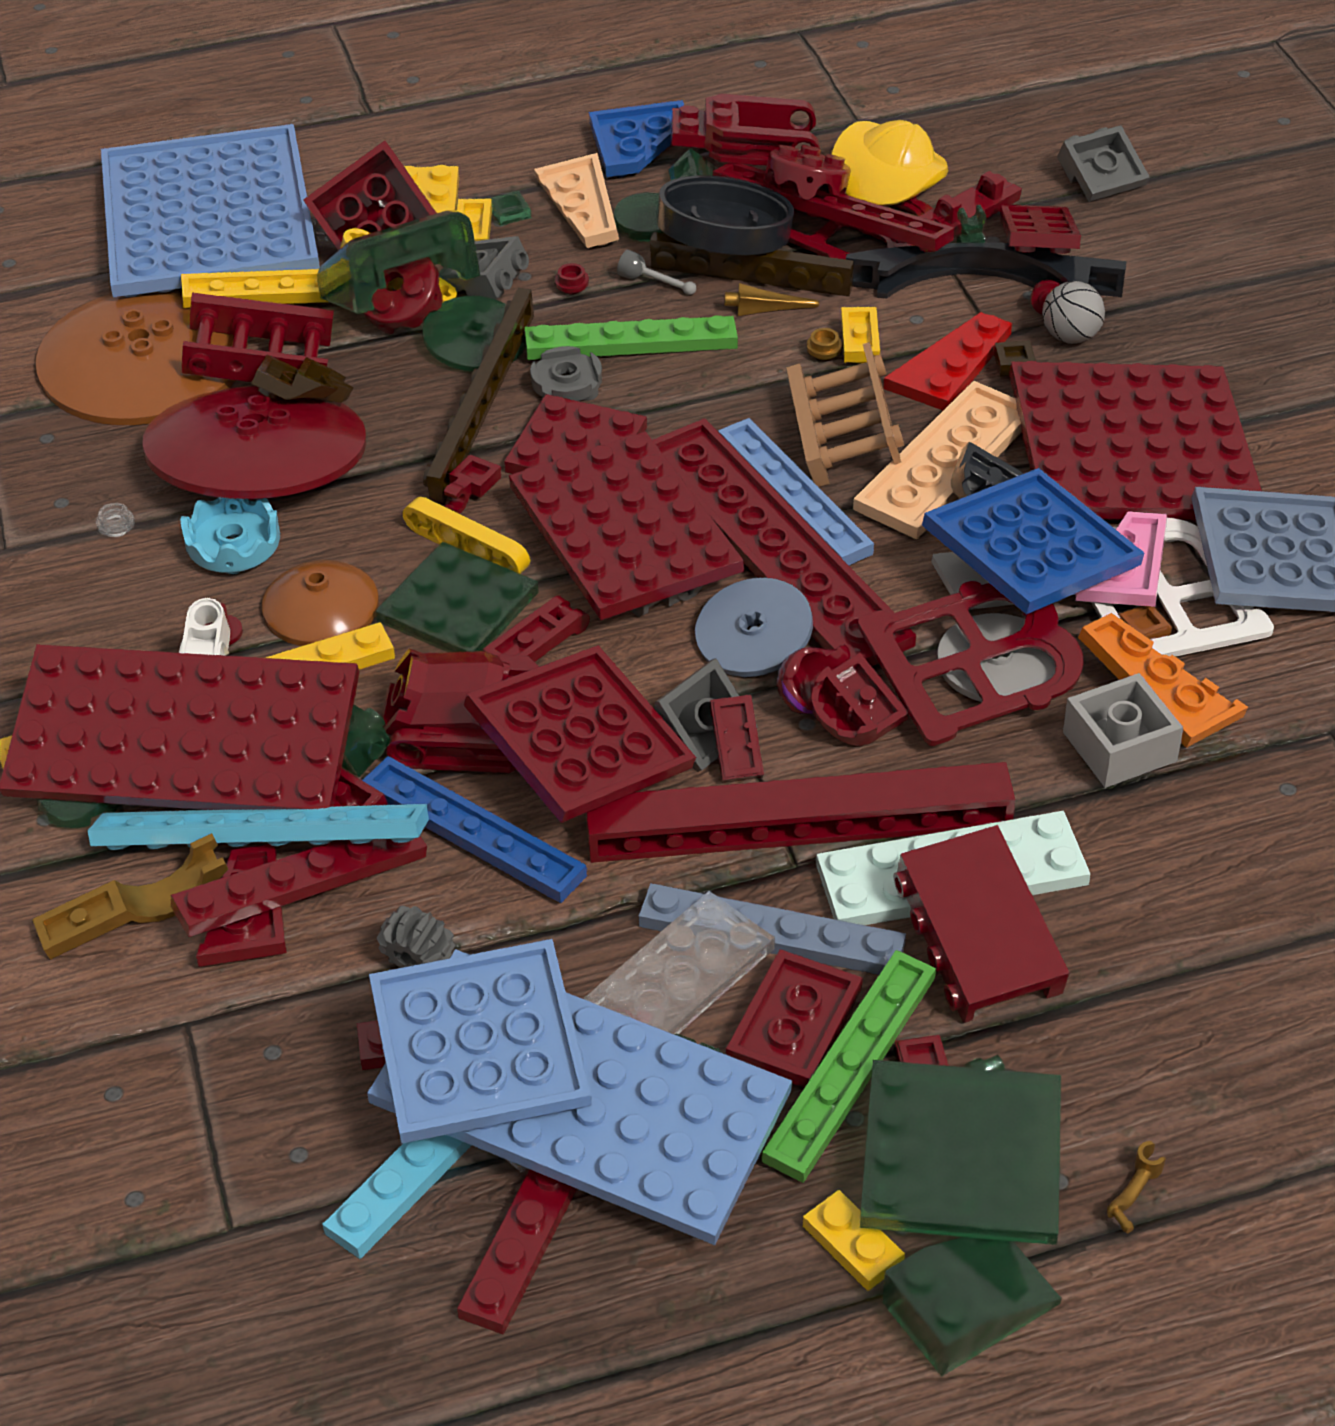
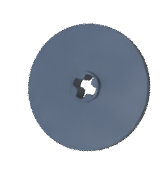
M752 578L727 586L716 593L705 604L696 622L695 636L703 658L707 662L716 658L726 674L740 677L760 676L778 670L788 655L806 647L812 634L813 616L806 597L793 585L773 578Z

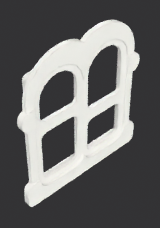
M1167 518L1164 543L1178 540L1184 541L1198 551L1206 564L1198 526L1180 519ZM1160 570L1157 597L1177 630V633L1174 635L1150 639L1154 642L1152 648L1162 655H1174L1176 657L1267 638L1273 634L1274 626L1268 615L1260 609H1254L1253 606L1230 605L1238 618L1236 622L1203 629L1195 628L1180 603L1214 596L1211 581L1207 580L1175 587L1169 585ZM1091 602L1099 618L1110 613L1120 618L1113 604Z

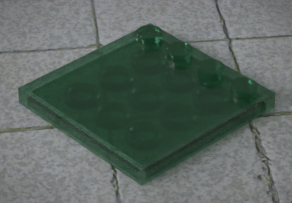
M873 1060L860 1228L1057 1245L1059 1235L1061 1075Z

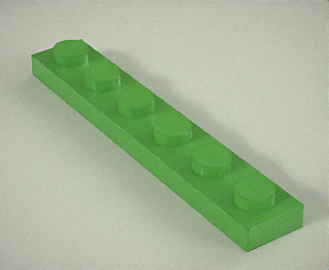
M717 315L703 318L681 317L665 320L645 319L642 321H610L607 323H574L571 325L525 327L527 360L541 359V354L545 351L563 346L580 348L581 354L589 357L590 352L596 356L737 349L738 346L734 316Z
M895 950L763 1150V1163L804 1183L935 979L936 968Z

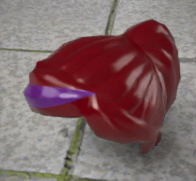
M845 644L840 645L836 649L801 648L785 658L781 668H779L776 684L779 695L792 712L798 714L813 713L810 703L817 676L826 667L829 666L833 670L849 660V648Z

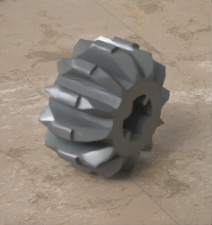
M400 906L389 918H386L380 927V933L377 936L380 944L378 949L382 954L389 957V963L404 968L450 959L455 948L453 942L454 935L450 930L444 928L445 923L432 917L431 912L428 914L424 913L416 906H413L411 909L407 906Z

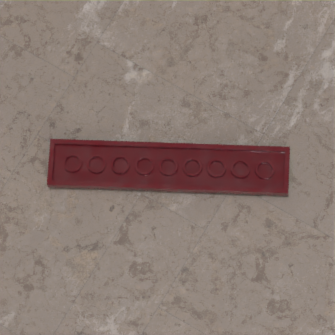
M705 418L653 439V442L742 557L743 563L757 578H773L787 582L796 587L806 597L813 616L811 636L823 649H836L840 645L845 644L849 648L850 658L861 653L871 667L879 664L858 629V619L862 615L879 610L893 614L892 609ZM910 628L893 634L902 652L916 646V634Z

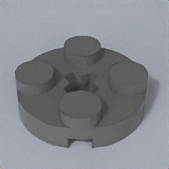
M573 346L556 347L541 354V360L536 365L533 362L530 368L532 387L537 394L542 396V399L545 394L575 401L593 400L598 396V388L602 383V366L598 357L591 352L590 357L581 354L580 348Z

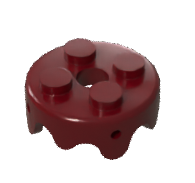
M780 145L779 149L772 150L769 154L763 182L770 183L773 174L775 183L778 185H783L789 180L794 181L797 184L799 195L803 199L814 197L818 188L825 183L829 186L830 194L835 196L839 193L846 195L851 169L845 164V158L831 154L822 155L820 154L821 149L817 147L802 145L801 150L795 147Z
M391 243L381 246L369 253L355 272L353 295L357 306L371 323L387 334H393L395 328L419 327L431 311H437L441 308L443 302L439 285L440 273L437 267L424 251L411 244ZM403 278V284L398 290H387L388 284L392 279Z

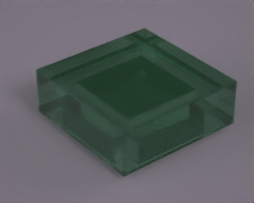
M519 191L489 198L492 202V214L500 226L531 218V208Z

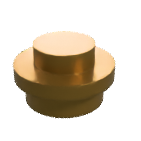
M819 328L811 333V337L807 341V351L817 359L829 360L840 354L842 351V341L835 330Z

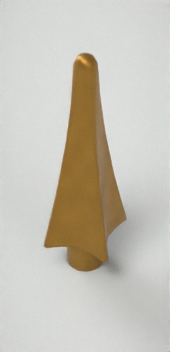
M739 283L738 293L725 292L724 306L738 307V316L786 309L817 308L820 304L815 299L784 295Z

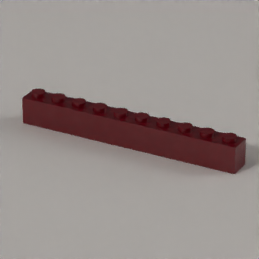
M1006 762L634 792L586 812L590 862L927 835L1012 820L1016 799Z

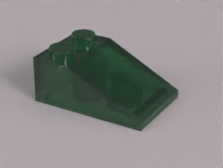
M999 1227L925 1247L885 1271L882 1303L942 1377L1061 1304L1062 1298L1006 1232Z

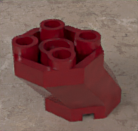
M409 648L399 660L395 669L396 673L402 675L399 676L396 684L390 682L386 692L381 723L385 725L383 728L384 733L392 734L394 731L402 728L423 729V727L483 729L465 708L466 695L507 679L510 670L509 663L501 661L499 656L485 651L422 653Z

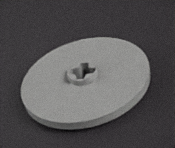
M989 613L972 616L983 636L990 641L1013 635L1020 631L1025 624V619L1008 614ZM957 623L943 635L939 643L937 659L970 648L969 642ZM1029 647L1017 649L980 663L996 692L1003 696L1042 684L1050 680L1056 671L1055 663L1047 653ZM954 670L942 674L946 682L956 691L971 699L982 702L981 697L964 671Z

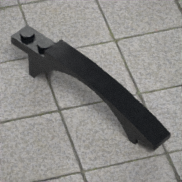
M1000 242L948 243L935 252H924L914 245L874 249L846 255V260L853 261V287L878 289L877 298L885 299L897 291L920 281L962 274L1001 277L1026 284L1033 288L1044 280L1055 281L1060 285L1065 282L1079 281L1093 286L1102 296L1122 297L1127 262L1060 255L1050 252V248L1036 247L1035 252H1019L1015 250V246H1009V243Z

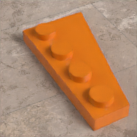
M1110 613L1081 629L1078 638L1119 680L1138 673L1141 674L1183 726L1181 743L1186 748L1244 717L1248 706L1238 699L1233 703L1217 693L1220 687L1207 678L1201 682L1183 669L1185 666L1184 662L1174 655L1160 654L1152 648L1154 644L1152 640L1114 614Z

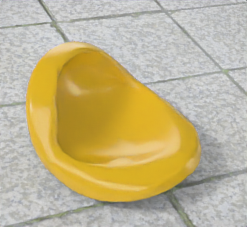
M904 120L889 121L883 124L870 121L855 122L840 134L832 151V155L845 158V164L851 169L846 194L881 206L897 205L914 198L937 184L948 173L946 160L934 152L927 133L918 124H912Z

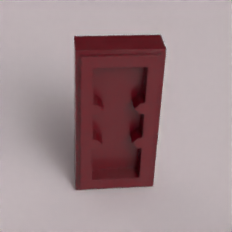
M744 695L710 700L709 704L722 783L763 778L764 770L752 696Z

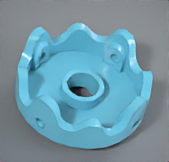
M221 497L213 501L199 500L195 503L191 519L188 516H181L183 537L190 558L197 565L210 571L237 574L254 568L272 556L279 545L280 529L277 510H273L266 498L258 499L257 502L248 499Z

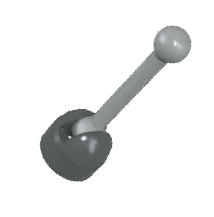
M625 250L618 262L617 274L624 278L636 279L645 274L681 288L687 295H693L696 292L695 283L691 281L684 283L646 268V262L643 257L631 250Z

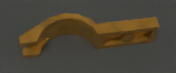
M211 833L190 843V853L184 864L169 877L156 883L142 886L123 885L113 880L33 918L32 920L43 950L51 960L130 921L138 923L159 922L176 916L171 908L172 894L218 880L228 871L223 857L217 860L213 851L218 846L213 834Z

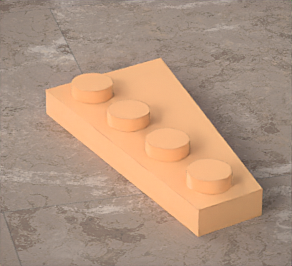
M597 153L534 169L538 182L586 248L603 246L609 242L619 240Z

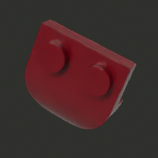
M861 653L856 654L833 670L829 666L826 667L815 680L810 703L812 712L831 735L844 743L856 746L870 744L908 720L909 712Z

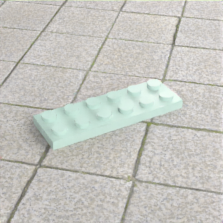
M1064 810L824 852L816 855V866L833 918L860 925H870L910 917L911 907L906 897L901 898L899 896L893 879V874L898 869L901 853L995 825L999 826L1032 895L1089 885L1091 874Z

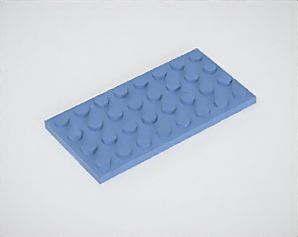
M455 949L450 958L466 956L469 954ZM566 993L591 1092L592 1105L447 1135L715 1245L791 1092L792 1080ZM385 1063L367 1095L369 1103L395 1113Z

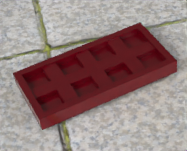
M1000 205L999 218L1009 246H1015L1016 251L1035 252L1036 247L1050 248L1049 251L1052 253L1067 254L1071 252V249H1080L1081 234L1068 207Z

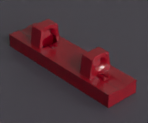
M988 171L981 175L978 184L953 198L948 194L938 199L935 208L919 217L954 227L955 237L999 212L1001 204L1011 205L1020 200L1022 188L1008 182L1006 178L998 173L994 174Z

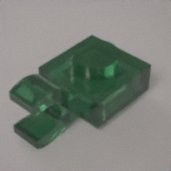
M976 205V213L968 218L964 208H959L957 218L961 224V235L957 236L956 243H985L986 238L982 231L986 221V214L981 205Z

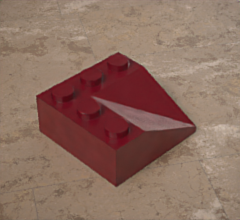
M385 140L303 199L341 255L340 248L343 234L346 230L353 228L367 231L386 244L407 243L421 250H424L450 231ZM343 256V258L350 266V268L359 267L357 264Z

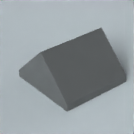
M716 658L710 660L654 702L657 713L696 756L692 768L697 772L702 771L718 758L709 704L710 700L739 696Z

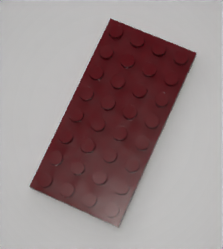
M36 644L0 780V792L5 797L201 810H277L334 807L360 674L357 663Z

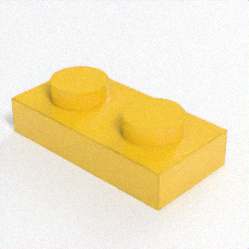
M458 199L454 231L455 250H459L465 242L489 239L492 216L491 199Z
M841 307L844 363L867 362L863 344L870 342L874 356L879 355L880 343L876 307Z
M840 1190L803 1216V1227L867 1291L871 1290L904 1264L905 1253Z

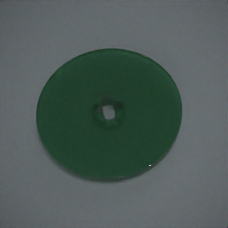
M480 296L457 297L443 302L439 310L431 311L424 320L423 341L427 350L433 357L447 366L473 372L475 368H479L482 362L485 346H490L493 340L494 328L497 323H501L506 304L492 298ZM525 336L513 362L522 355L526 348Z

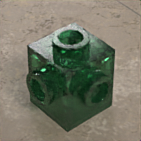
M353 705L342 763L343 768L358 777L384 753L390 740L383 728L386 724L384 719L369 707L363 710Z

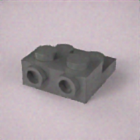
M1122 125L1109 129L1107 127L1100 128L1094 133L1081 137L1078 135L1072 136L1063 142L1057 155L1070 182L1078 181L1089 202L1145 186L1150 179Z
M518 236L465 242L439 272V277L455 287L457 292L465 290L470 301L482 299L493 301L501 297L504 290L512 287L513 279L520 274V270H525L528 267L529 257Z

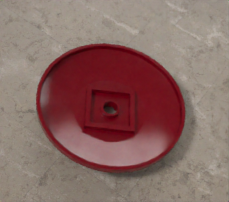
M246 386L200 394L169 407L150 422L143 435L142 445L144 459L150 469L161 479L178 488L213 497L261 499L308 491L341 477L351 470L363 456L366 448V430L361 418L343 403L308 398L284 399L279 397L278 399H273L260 393L258 386Z

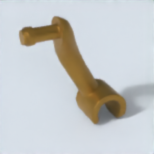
M1151 1141L1143 1142L1139 1146L1135 1161V1175L1123 1192L1107 1207L1108 1217H1115L1121 1225V1229L1126 1233L1133 1231L1134 1225L1123 1212L1133 1205L1147 1181L1158 1178L1164 1169L1165 1157L1155 1161L1147 1159L1153 1154L1155 1144Z

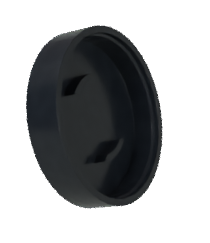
M688 176L671 180L661 187L656 223L671 238L698 249L723 254L755 255L776 251L789 242L794 208L791 202L783 195L750 181L723 176Z

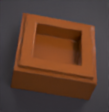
M1139 606L1118 614L1122 621L1149 639L1171 635L1172 626L1155 607Z

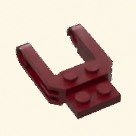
M721 93L706 98L704 110L688 105L672 108V145L705 148L709 150V157L719 162L767 166L770 152L779 149L780 145L796 147L799 143L804 142L820 149L817 137L810 133L816 124L815 110L809 102L804 100ZM797 111H803L808 114L809 119L803 125H795L790 120L792 114Z
M497 655L501 661L507 662L510 665L507 679L539 667L529 656ZM446 727L402 728L391 734L387 747V755L411 769L511 773L516 770L484 729ZM400 744H411L417 747L419 750H407L403 748Z

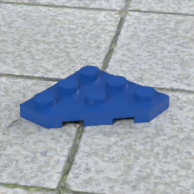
M683 100L589 112L590 127L606 177H623L627 174L639 173L672 144V108L685 106Z

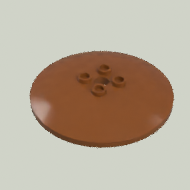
M182 288L166 293H142L133 297H113L112 293L91 300L75 308L55 323L43 338L36 355V371L41 388L56 406L78 418L108 425L150 424L156 416L169 407L200 394L228 389L236 380L181 374L183 341L196 343L198 330L189 329L190 308H183ZM213 332L211 344L232 347L234 334Z

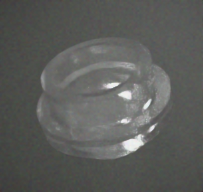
M110 503L103 506L99 510L96 519L98 531L109 537H120L133 528L135 523L132 512L121 503Z

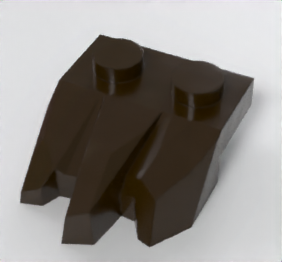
M268 354L258 368L251 383L259 387L258 391L273 399H278L279 397L284 399L308 398L340 403L346 401L354 387L344 382L346 379L344 375L308 357L305 358L300 369Z

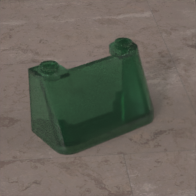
M447 210L354 238L319 268L317 283L320 298L357 314L373 310L374 305L371 302L373 294L377 289L386 288L383 270L428 256L435 265L439 264L455 270L458 277L463 280L480 276L470 219L461 212Z

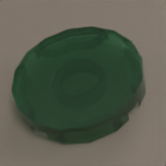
M644 192L632 194L622 199L616 205L614 211L617 231L621 234L624 231L629 234V238L637 241H650L653 232L664 233L656 223L659 193Z

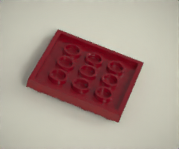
M599 645L470 692L465 698V708L561 823L687 771L693 767L696 756Z

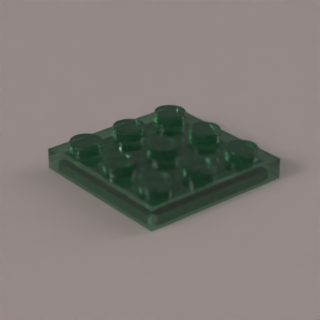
M442 541L376 610L377 622H381L383 625L445 652L483 651V648L496 640L539 593L538 581Z

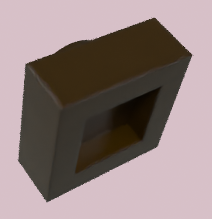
M1030 340L995 343L994 356L1000 376H1010L1011 362L1036 361Z

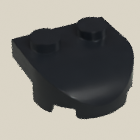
M969 441L963 447L951 477V487L957 497L961 499L1025 473Z

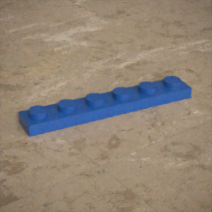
M389 756L362 780L382 792L387 800V805L427 804L429 820L425 828L559 903H562L587 877V867L582 862Z

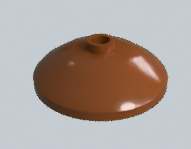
M334 560L310 561L288 569L269 585L262 599V613L269 630L278 638L298 646L308 645L369 626L379 608L378 590L371 577L353 565Z

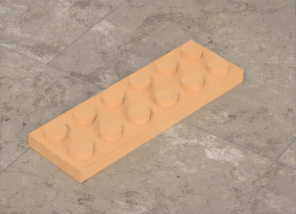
M973 381L900 453L901 463L894 465L892 460L854 498L853 510L912 538L918 539L927 530L922 526L924 513L954 502L958 498L952 490L951 477L963 447L970 441L998 457L1022 433L1016 399Z

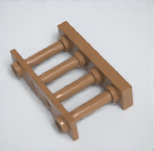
M870 342L863 344L867 362L813 379L811 375L804 376L800 363L786 367L806 463L812 480L818 487L830 484L827 469L833 467L832 463L885 447H889L894 465L901 463L898 447L905 445L899 425L892 426L880 378L887 375L881 354L874 356ZM871 376L873 384L871 386L821 401H817L816 398L811 400V398L817 396V392ZM875 399L877 401L878 409L825 425L822 422L816 423V421L822 420V415ZM879 423L883 425V433L830 449L827 446H821L828 443L827 439Z

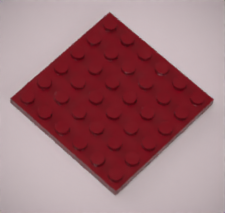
M1011 362L1009 375L1014 398L1016 399L1018 416L1020 417L1030 470L1041 469L1102 519H1123L1127 512L1167 514V518L1180 520H1196L1191 499L1195 487L1262 491L1223 366L1144 365L1141 363L1108 364L1104 362Z

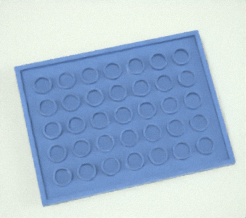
M294 124L101 149L110 285L113 297H133L150 292L166 293L182 288L181 274L320 269L310 210L303 201L307 194Z

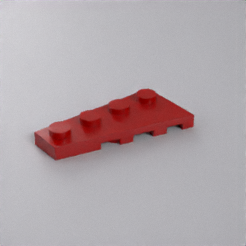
M980 312L884 377L883 389L944 410L971 384L994 356L995 343L1005 342L1012 332V323L997 318L994 315Z

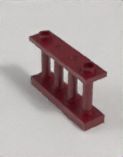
M192 292L189 329L198 330L196 343L183 341L181 374L252 382L267 354L300 369L306 357L327 366L328 359L318 358L319 345L330 346L334 310ZM212 333L234 334L232 347L212 345ZM248 336L270 339L268 351L246 349ZM284 341L305 343L304 355L282 353Z

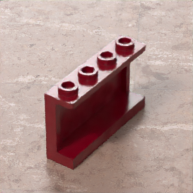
M998 825L900 854L897 872L893 874L897 893L901 898H907L911 907L910 918L913 928L918 935L923 934L928 944L927 956L930 966L936 968V973H941L946 984L944 986L946 1001L952 1011H958L963 1023L973 1021L975 1011L980 1008L1041 989L1047 999L1064 993L1070 972Z

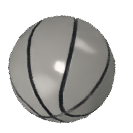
M1070 281L1055 287L1047 295L1043 304V321L1047 330L1055 339L1065 343L1076 344L1091 339L1097 334L1104 322L1105 307L1101 295L1093 286L1083 282Z

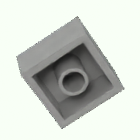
M1138 673L1067 698L1063 733L1106 788L1177 762L1183 726L1141 674Z

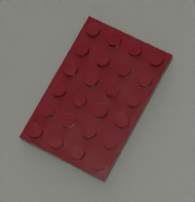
M646 431L509 475L510 488L600 620L744 572L742 557Z

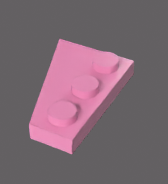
M1127 512L1116 530L1145 553L1142 564L1077 592L1076 601L1155 607L1167 514Z

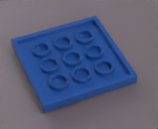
M1039 468L924 513L922 526L1025 614H1029L1136 568L1142 564L1145 554Z

